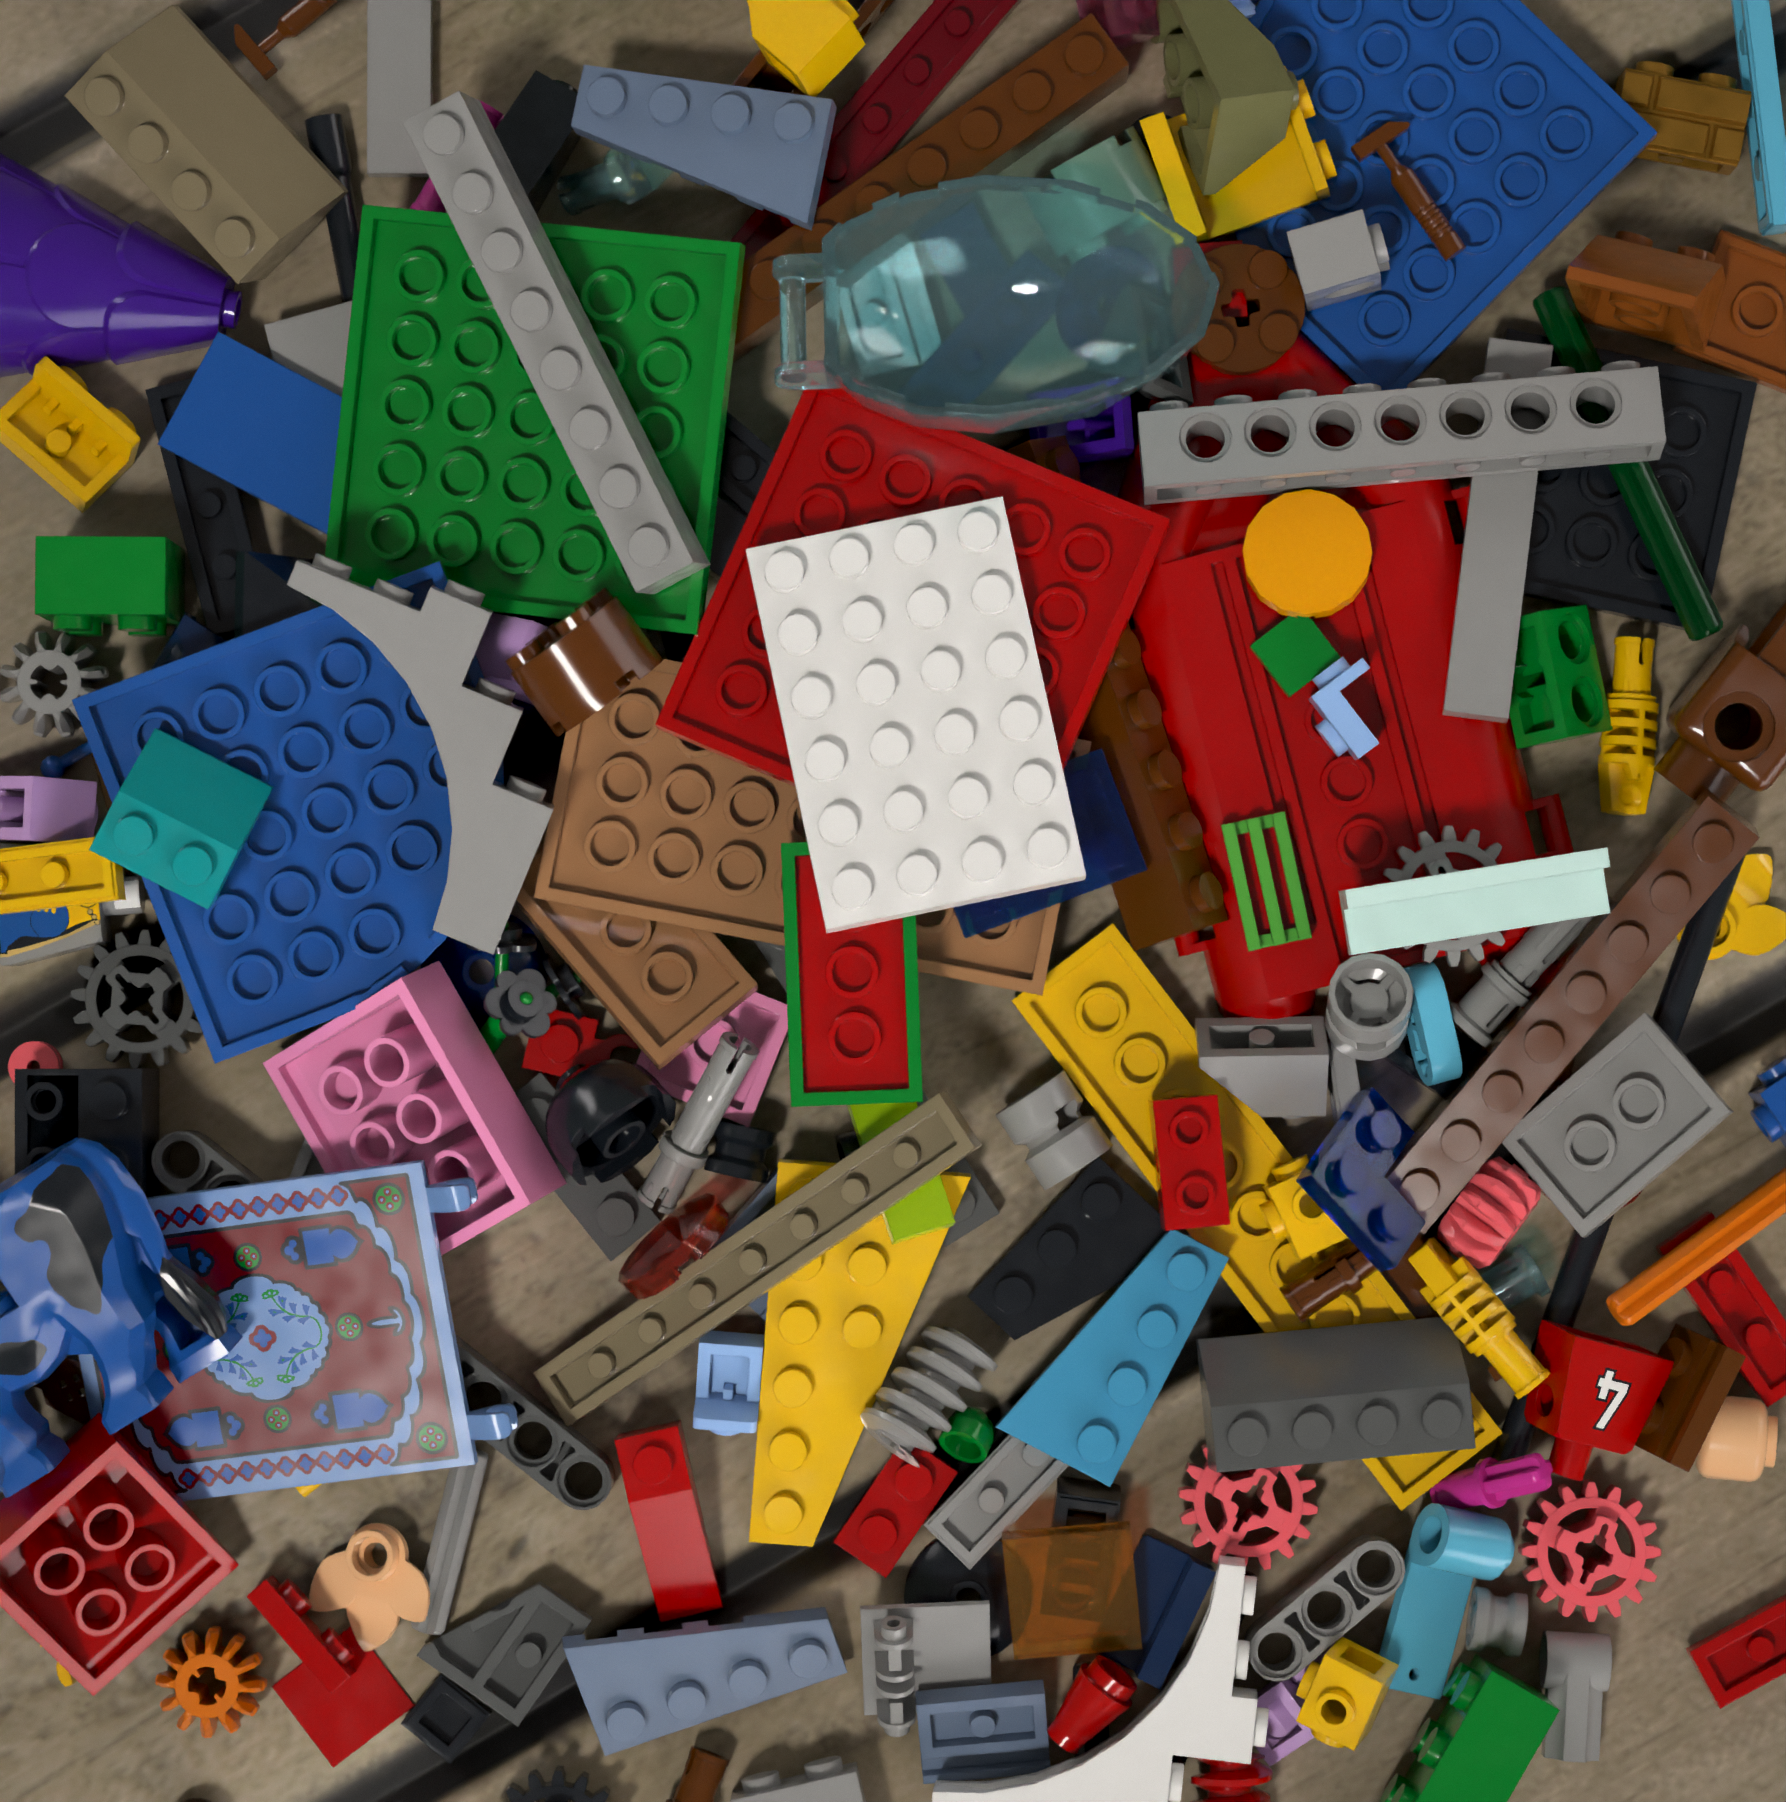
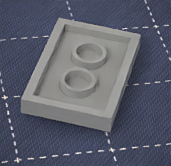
M1643 1013L1522 1118L1502 1144L1581 1237L1587 1238L1734 1111L1648 1013Z

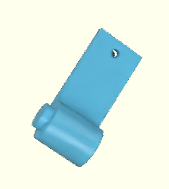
M1439 1503L1429 1504L1418 1515L1404 1560L1405 1575L1402 1584L1396 1590L1379 1652L1380 1656L1399 1665L1389 1689L1441 1700L1473 1578L1492 1581L1500 1576L1513 1559L1515 1544L1509 1526L1503 1519Z

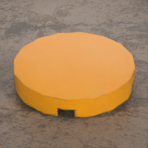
M1305 489L1283 493L1262 506L1247 528L1242 554L1247 581L1261 602L1281 615L1298 618V616L1320 618L1333 615L1352 603L1367 582L1372 559V547L1368 528L1354 507L1334 494Z

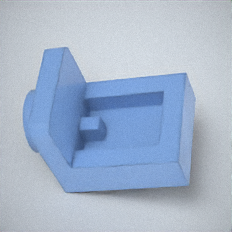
M1342 656L1312 679L1319 688V691L1308 700L1323 718V721L1317 724L1315 728L1337 757L1348 751L1353 759L1357 760L1379 744L1378 740L1340 692L1370 669L1364 658L1350 666Z
M711 1330L699 1339L693 1428L709 1430L722 1436L755 1433L757 1431L764 1334Z

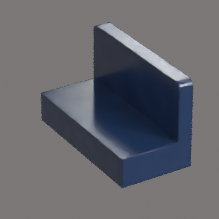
M1148 1534L1142 1535L1106 1608L1104 1619L1100 1621L1090 1642L1091 1649L1135 1671L1138 1679L1161 1689L1214 1579L1216 1571L1213 1566Z

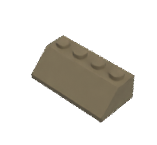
M171 5L106 50L65 94L70 103L237 284L266 279L349 192L178 5Z

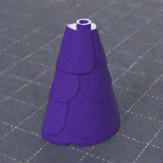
M0 153V378L29 373L33 376L35 365L44 356L51 359L59 367L74 368L111 360L116 365L210 347L218 332L226 335L227 328L236 329L241 313L242 292L234 290L235 281L229 275L142 223L135 221L129 224L61 183L55 184Z

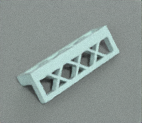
M1608 848L1340 890L1338 892L1349 955H1356L1609 914L1610 907L1603 868L1610 867Z

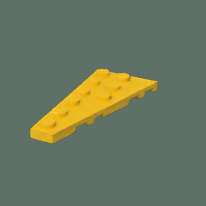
M778 1159L775 1206L836 1163ZM944 1171L940 1174L954 1216L969 1183L971 1174ZM881 1214L768 1292L749 1542L813 1547L864 1428L860 1414L866 1407L872 1408L876 1400L875 1394L883 1384L949 1227L892 1245Z

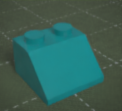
M155 728L119 789L89 850L209 910L216 902L273 786Z

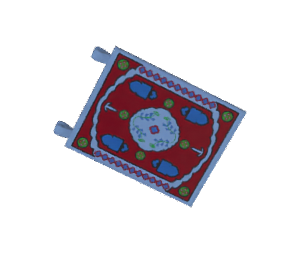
M417 1160L147 1197L172 1256L197 1273L216 1292L225 1309L227 1323L231 1324L243 1336L230 1353L179 1383L170 1370L165 1342L157 1330L154 1331L157 1368L164 1373L174 1389L155 1409L118 1432L147 1460L183 1501L475 1465L478 1462L475 1440L504 1439L511 1434L512 1430L518 1427L517 1411L514 1405L510 1403L499 1404L469 1411L434 1213L464 1211L471 1204L475 1203L478 1200V1193L473 1178H458L429 1185L425 1161ZM80 1354L78 1356L90 1419H92L99 1412L103 1415L105 1400L104 1383L98 1364L92 1354Z

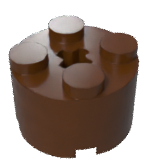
M606 587L574 609V612L559 623L555 622L527 642L526 646L505 661L512 670L510 673L557 737L564 731L571 730L622 694V690L631 684L630 681L637 677L640 680L663 661L618 597H613Z

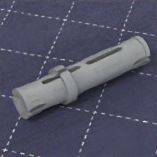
M723 1032L714 1054L674 1129L666 1130L661 1137L658 1145L661 1153L644 1184L641 1185L637 1192L638 1198L649 1208L652 1209L659 1196V1199L662 1201L658 1207V1212L665 1214L673 1213L677 1206L676 1203L694 1169H702L709 1157L706 1147L749 1067L759 1054V1049L747 1038H743L737 1050V1046L734 1044L738 1039V1034Z

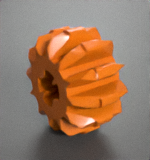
M211 1626L208 1629L205 1645L199 1635L193 1630L185 1633L182 1636L185 1652L170 1647L163 1654V1659L176 1671L160 1672L155 1679L156 1685L162 1688L175 1689V1693L168 1695L160 1702L162 1710L171 1711L178 1705H181L185 1712L178 1719L177 1727L183 1731L194 1722L196 1717L201 1718L200 1731L204 1738H211L215 1734L218 1719L229 1733L237 1731L241 1727L237 1711L244 1715L254 1716L260 1708L256 1699L246 1692L256 1693L263 1691L267 1687L266 1678L248 1675L247 1671L254 1669L262 1662L261 1654L254 1652L243 1659L237 1654L246 1640V1637L241 1633H237L229 1641L227 1647L222 1646L223 1633L220 1626ZM209 1667L214 1668L216 1679L226 1682V1685L214 1696L209 1695L207 1684L198 1683L197 1678L205 1673Z

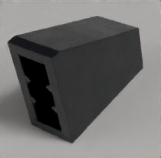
M537 70L495 129L536 215L581 138L571 127L578 91L570 84L561 80H553Z

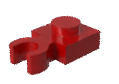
M555 1009L548 1015L550 1019L548 1031L539 1038L528 1039L522 1068L561 1077L568 1069L577 1064L583 1063L587 1065L595 1061L611 1059L612 1052L619 1046H627L633 1049H639V1047L628 1034L613 1035L606 1040L598 1039L596 1035L600 1020L585 1016L578 1020L573 1013Z

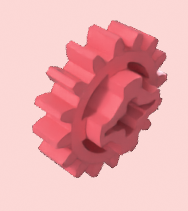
M1205 1443L1201 1446L1204 1456L1207 1459V1448ZM1208 1461L1203 1467L1187 1462L1185 1470L1195 1479L1194 1486L1179 1487L1177 1495L1186 1501L1192 1502L1193 1508L1185 1510L1179 1514L1182 1524L1192 1525L1198 1523L1200 1528L1193 1534L1190 1540L1196 1548L1205 1545L1209 1541L1212 1542L1214 1545L1211 1549L1210 1559L1215 1564H1218L1219 1555L1226 1556L1229 1553L1233 1557L1245 1558L1246 1566L1249 1557H1256L1264 1570L1271 1569V1552L1278 1549L1282 1555L1290 1559L1294 1556L1292 1547L1288 1543L1291 1536L1295 1535L1299 1538L1308 1539L1311 1534L1300 1523L1302 1515H1313L1318 1512L1316 1504L1303 1500V1493L1309 1492L1316 1487L1315 1480L1312 1477L1297 1478L1295 1473L1303 1465L1250 1469L1227 1475L1223 1472L1217 1473L1208 1468ZM1279 1471L1288 1485L1290 1494L1289 1510L1276 1502L1272 1487L1278 1478L1276 1475ZM1258 1484L1256 1495L1262 1501V1507L1258 1512L1248 1508L1242 1516L1239 1515L1237 1518L1239 1506L1232 1499L1233 1494L1236 1490L1247 1493L1253 1485L1256 1486ZM1206 1492L1219 1499L1223 1511L1216 1530L1210 1524L1206 1514ZM1265 1526L1276 1531L1269 1537L1257 1542H1240L1244 1539L1247 1531Z
M1584 1479L1580 1495H1575L1564 1483L1558 1485V1495L1561 1501L1553 1505L1540 1497L1536 1501L1539 1509L1544 1514L1540 1522L1533 1519H1524L1522 1525L1534 1534L1533 1542L1518 1545V1552L1524 1556L1534 1558L1535 1562L1522 1571L1523 1576L1528 1581H1538L1541 1579L1544 1581L1536 1594L1542 1602L1547 1603L1557 1595L1560 1596L1558 1612L1567 1618L1572 1614L1576 1605L1581 1606L1583 1617L1588 1622H1595L1599 1606H1604L1613 1617L1621 1616V1606L1618 1600L1626 1596L1639 1604L1643 1600L1640 1592L1635 1587L1639 1579L1655 1582L1657 1578L1651 1570L1645 1567L1646 1559L1661 1556V1549L1650 1543H1645L1644 1538L1657 1529L1656 1524L1651 1520L1636 1521L1635 1517L1643 1507L1637 1499L1632 1498L1623 1505H1619L1621 1488L1616 1485L1610 1484L1602 1496L1598 1495L1596 1484L1591 1479ZM1592 1508L1591 1510L1588 1509L1584 1520L1567 1527L1558 1524L1572 1512ZM1617 1519L1623 1523L1628 1532L1631 1546L1630 1554L1620 1550L1614 1536L1619 1525L1616 1523ZM1596 1535L1595 1543L1603 1549L1602 1556L1599 1560L1589 1557L1584 1566H1582L1584 1558L1575 1552L1576 1546L1580 1541L1590 1543ZM1548 1546L1559 1551L1565 1566L1561 1577H1563L1561 1583L1555 1577L1550 1567ZM1612 1574L1620 1577L1611 1586L1600 1591L1591 1592L1595 1581Z

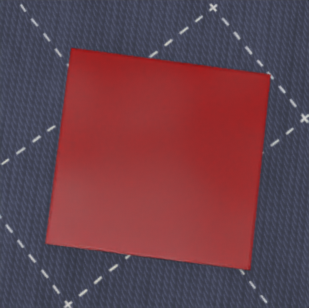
M351 1626L343 1631L340 1636L355 1655L348 1662L356 1672L332 1694L326 1690L304 1663L300 1664L272 1686L333 1768L415 1706L375 1652H364L361 1649Z

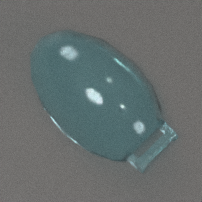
M980 175L938 182L937 189L913 192L900 197L899 192L872 203L873 210L846 221L844 224L837 223L822 238V253L788 254L773 260L772 276L779 281L781 364L775 367L774 383L776 386L786 390L842 388L862 406L921 428L997 434L1093 417L1174 370L1205 336L1220 290V283L1215 272L1211 271L1204 253L1197 243V236L1148 202L1136 199L1135 204L1101 195V188L1064 179ZM823 282L824 360L807 361L805 283Z

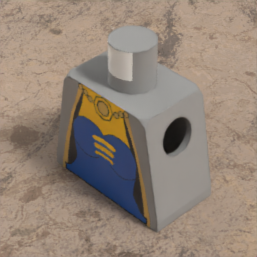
M0 843V849L26 846ZM140 875L124 876L126 900L0 915V965L23 966L89 949L97 944L111 943L112 929L110 916L145 912V889L142 877Z

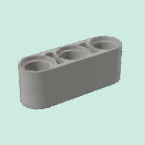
M1363 1534L1352 1539L1254 1621L1247 1630L1244 1640L1250 1641L1249 1661L1255 1672L1264 1679L1271 1681H1285L1297 1675L1391 1596L1402 1584L1405 1575L1404 1560L1394 1545L1384 1537L1376 1534ZM1378 1549L1385 1551L1389 1557L1390 1565L1384 1577L1374 1582L1361 1580L1357 1575L1356 1568L1360 1557L1369 1550ZM1322 1591L1336 1593L1340 1598L1341 1604L1336 1617L1325 1623L1312 1621L1307 1613L1310 1599ZM1279 1632L1291 1638L1292 1648L1284 1661L1269 1664L1258 1658L1259 1643L1268 1634Z

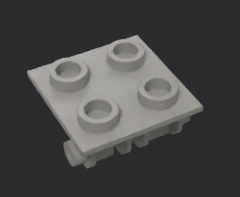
M989 1600L860 1606L864 1715H877V1721L884 1728L887 1735L901 1737L910 1731V1727L916 1721L915 1691L991 1684Z

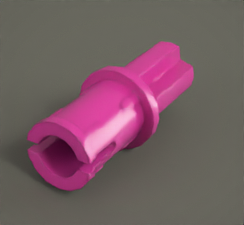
M1539 1453L1499 1462L1492 1457L1480 1459L1473 1468L1451 1472L1430 1489V1497L1432 1503L1460 1509L1479 1505L1495 1509L1504 1506L1507 1499L1547 1490L1552 1485L1551 1472L1553 1467L1550 1460H1544Z

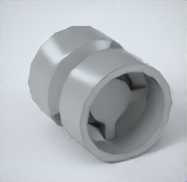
M1365 953L1350 957L1338 966L1330 980L1325 1027L1329 1040L1341 1053L1352 1059L1373 1061L1385 1058L1399 1048L1407 1034L1414 990L1409 975L1398 962L1385 955Z
M1064 1070L1038 1085L996 1114V1117L1013 1143L1028 1147L1029 1152L1025 1161L1044 1190L1051 1188L1077 1172L1113 1146L1095 1117L1082 1116L1079 1109L1083 1099Z

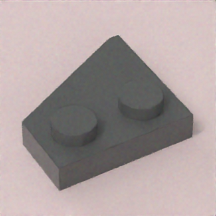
M540 1581L426 1643L417 1656L510 1722L519 1726L566 1658L562 1637L583 1634L593 1617Z

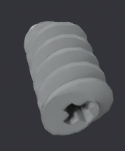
M928 1326L921 1333L922 1340L928 1349L913 1346L906 1353L907 1361L913 1370L906 1367H896L891 1373L892 1381L898 1390L881 1387L875 1396L883 1411L866 1407L860 1414L861 1421L868 1432L881 1445L902 1460L918 1468L920 1466L911 1453L914 1447L930 1453H934L937 1449L926 1432L929 1427L947 1433L952 1428L941 1412L946 1406L960 1412L966 1410L967 1405L957 1392L959 1387L962 1386L979 1392L983 1387L972 1372L974 1367L978 1366L992 1372L998 1367L991 1356L961 1332L944 1326V1329Z

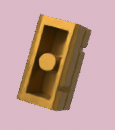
M1640 61L1637 62L1636 69L1625 68L1618 77L1615 92L1657 131V136L1636 158L1728 176L1738 167L1745 134L1744 129L1752 97L1751 91L1736 89L1737 80L1722 74L1702 73L1699 74L1698 81L1673 77L1675 69L1670 65L1659 62Z

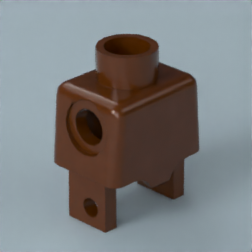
M1786 600L1747 649L1745 645L1748 642L1749 628L1744 624H1740L1729 637L1724 638L1666 714L1668 727L1679 737L1654 767V770L1693 800L1697 798L1705 787L1723 802L1728 800L1740 783L1753 791L1761 792L1767 790L1786 768ZM1742 703L1749 715V725L1745 734L1738 740L1730 743L1720 742L1715 733V720L1719 712L1728 705Z

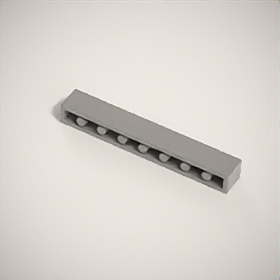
M457 91L403 121L402 123L635 592L656 594L711 565L480 100Z

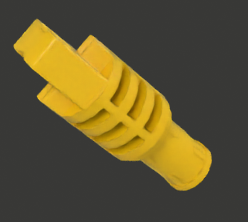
M1631 636L1615 637L1612 693L1605 694L1613 730L1602 732V735L1599 737V747H1601L1598 755V776L1601 812L1622 816L1644 815L1647 809L1655 771L1654 767L1656 765L1654 750H1657L1655 733L1658 732L1656 718L1657 714H1659V703H1656L1657 698L1655 696H1651L1652 665L1656 641L1651 638H1644L1641 641V637Z
M1434 1237L1427 1240L1410 1254L1409 1262L1427 1284L1420 1290L1421 1294L1431 1307L1437 1311L1445 1324L1451 1328L1454 1335L1460 1339L1470 1354L1474 1353L1477 1357L1483 1354L1515 1392L1514 1395L1518 1400L1551 1374L1514 1332L1513 1329L1517 1326L1514 1321L1515 1316L1506 1308L1501 1299L1496 1296L1492 1288L1483 1280L1464 1255L1455 1261Z

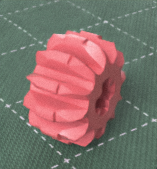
M1500 1156L1490 1159L1482 1165L1461 1191L1455 1202L1449 1207L1448 1212L1438 1226L1437 1238L1450 1248L1448 1251L1458 1258L1464 1255L1476 1268L1481 1269L1490 1266L1500 1253L1504 1251L1508 1243L1517 1234L1530 1213L1537 1206L1540 1200L1541 1188L1528 1178L1530 1175L1515 1163L1511 1165Z

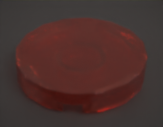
M706 1193L676 1209L660 1222L626 1259L619 1271L618 1281L635 1298L646 1299L657 1295L679 1280L682 1272L678 1268L690 1258L695 1262L699 1258L702 1259L719 1240L728 1225L729 1213L722 1206L723 1204L714 1194Z

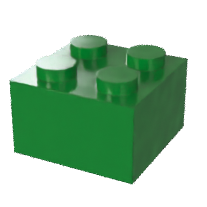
M36 536L35 614L52 622L53 630L66 631V634H72L75 637L103 636V625H118V630L128 631L129 636L165 637L167 636V626H177L185 613V549L167 537Z

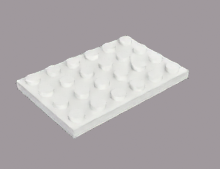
M1003 496L746 549L826 934L1086 879L1085 867Z

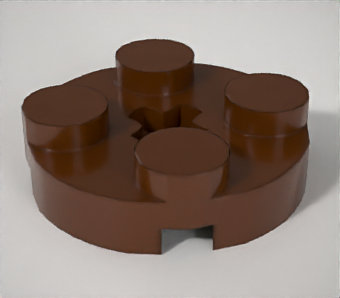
M1230 244L1206 253L1189 268L1175 301V322L1184 346L1202 362L1211 365L1212 369L1228 375H1250L1273 366L1294 345L1305 316V300L1302 287L1296 274L1287 266L1285 259L1275 251L1265 250L1251 244ZM1241 292L1244 294L1246 301H1255L1258 312L1249 315V325L1245 327H1237L1234 317L1223 316L1222 306L1231 303L1232 293Z

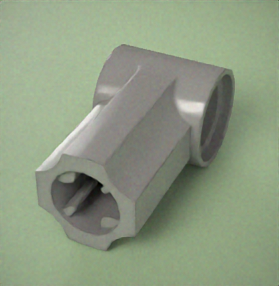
M1543 1631L1539 1654L1540 1685L1542 1688H1545V1696L1560 1710L1542 1741L1541 1754L1544 1758L1584 1763L1587 1761H1599L1603 1692H1607L1609 1689L1612 1670V1645L1609 1634Z

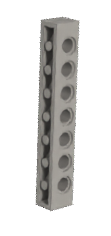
M1626 360L1606 364L1601 368V371L1576 373L1574 368L1568 366H1557L1539 371L1536 374L1537 377L1511 379L1510 374L1505 372H1490L1475 376L1472 379V383L1446 385V381L1441 378H1423L1410 382L1407 388L1382 390L1378 384L1364 383L1349 386L1343 390V394L1317 396V392L1314 390L1296 389L1280 394L1278 400L1253 402L1252 397L1247 395H1230L1216 399L1212 406L1188 408V404L1183 401L1159 402L1151 405L1150 411L1138 412V441L1144 505L1288 493L1305 489L1323 490L1660 460L1666 443L1658 366L1640 368L1639 362ZM1586 402L1598 403L1607 410L1610 418L1599 424L1589 423L1579 416L1576 408ZM1521 408H1531L1542 415L1545 424L1537 429H1524L1514 422L1511 414ZM1455 414H1468L1478 421L1480 429L1470 435H1460L1449 428L1446 420ZM1401 419L1410 423L1415 429L1416 434L1408 440L1396 441L1386 436L1381 427L1390 420ZM1338 425L1349 432L1351 439L1342 446L1333 447L1324 444L1316 433L1325 426ZM1270 430L1281 434L1287 444L1276 452H1264L1254 445L1252 439L1258 433ZM1209 436L1221 444L1222 450L1213 457L1201 458L1192 454L1187 446L1197 437Z

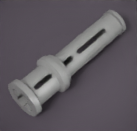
M1608 895V900L1610 903L1612 901V898ZM1595 916L1532 926L1500 961L1493 959L1491 962L1487 961L1481 967L1483 976L1458 1003L1449 1002L1454 1022L1479 1044L1488 1047L1493 1041L1491 1033L1516 1006L1524 1007L1530 1001L1529 997L1533 993L1529 988L1580 935Z

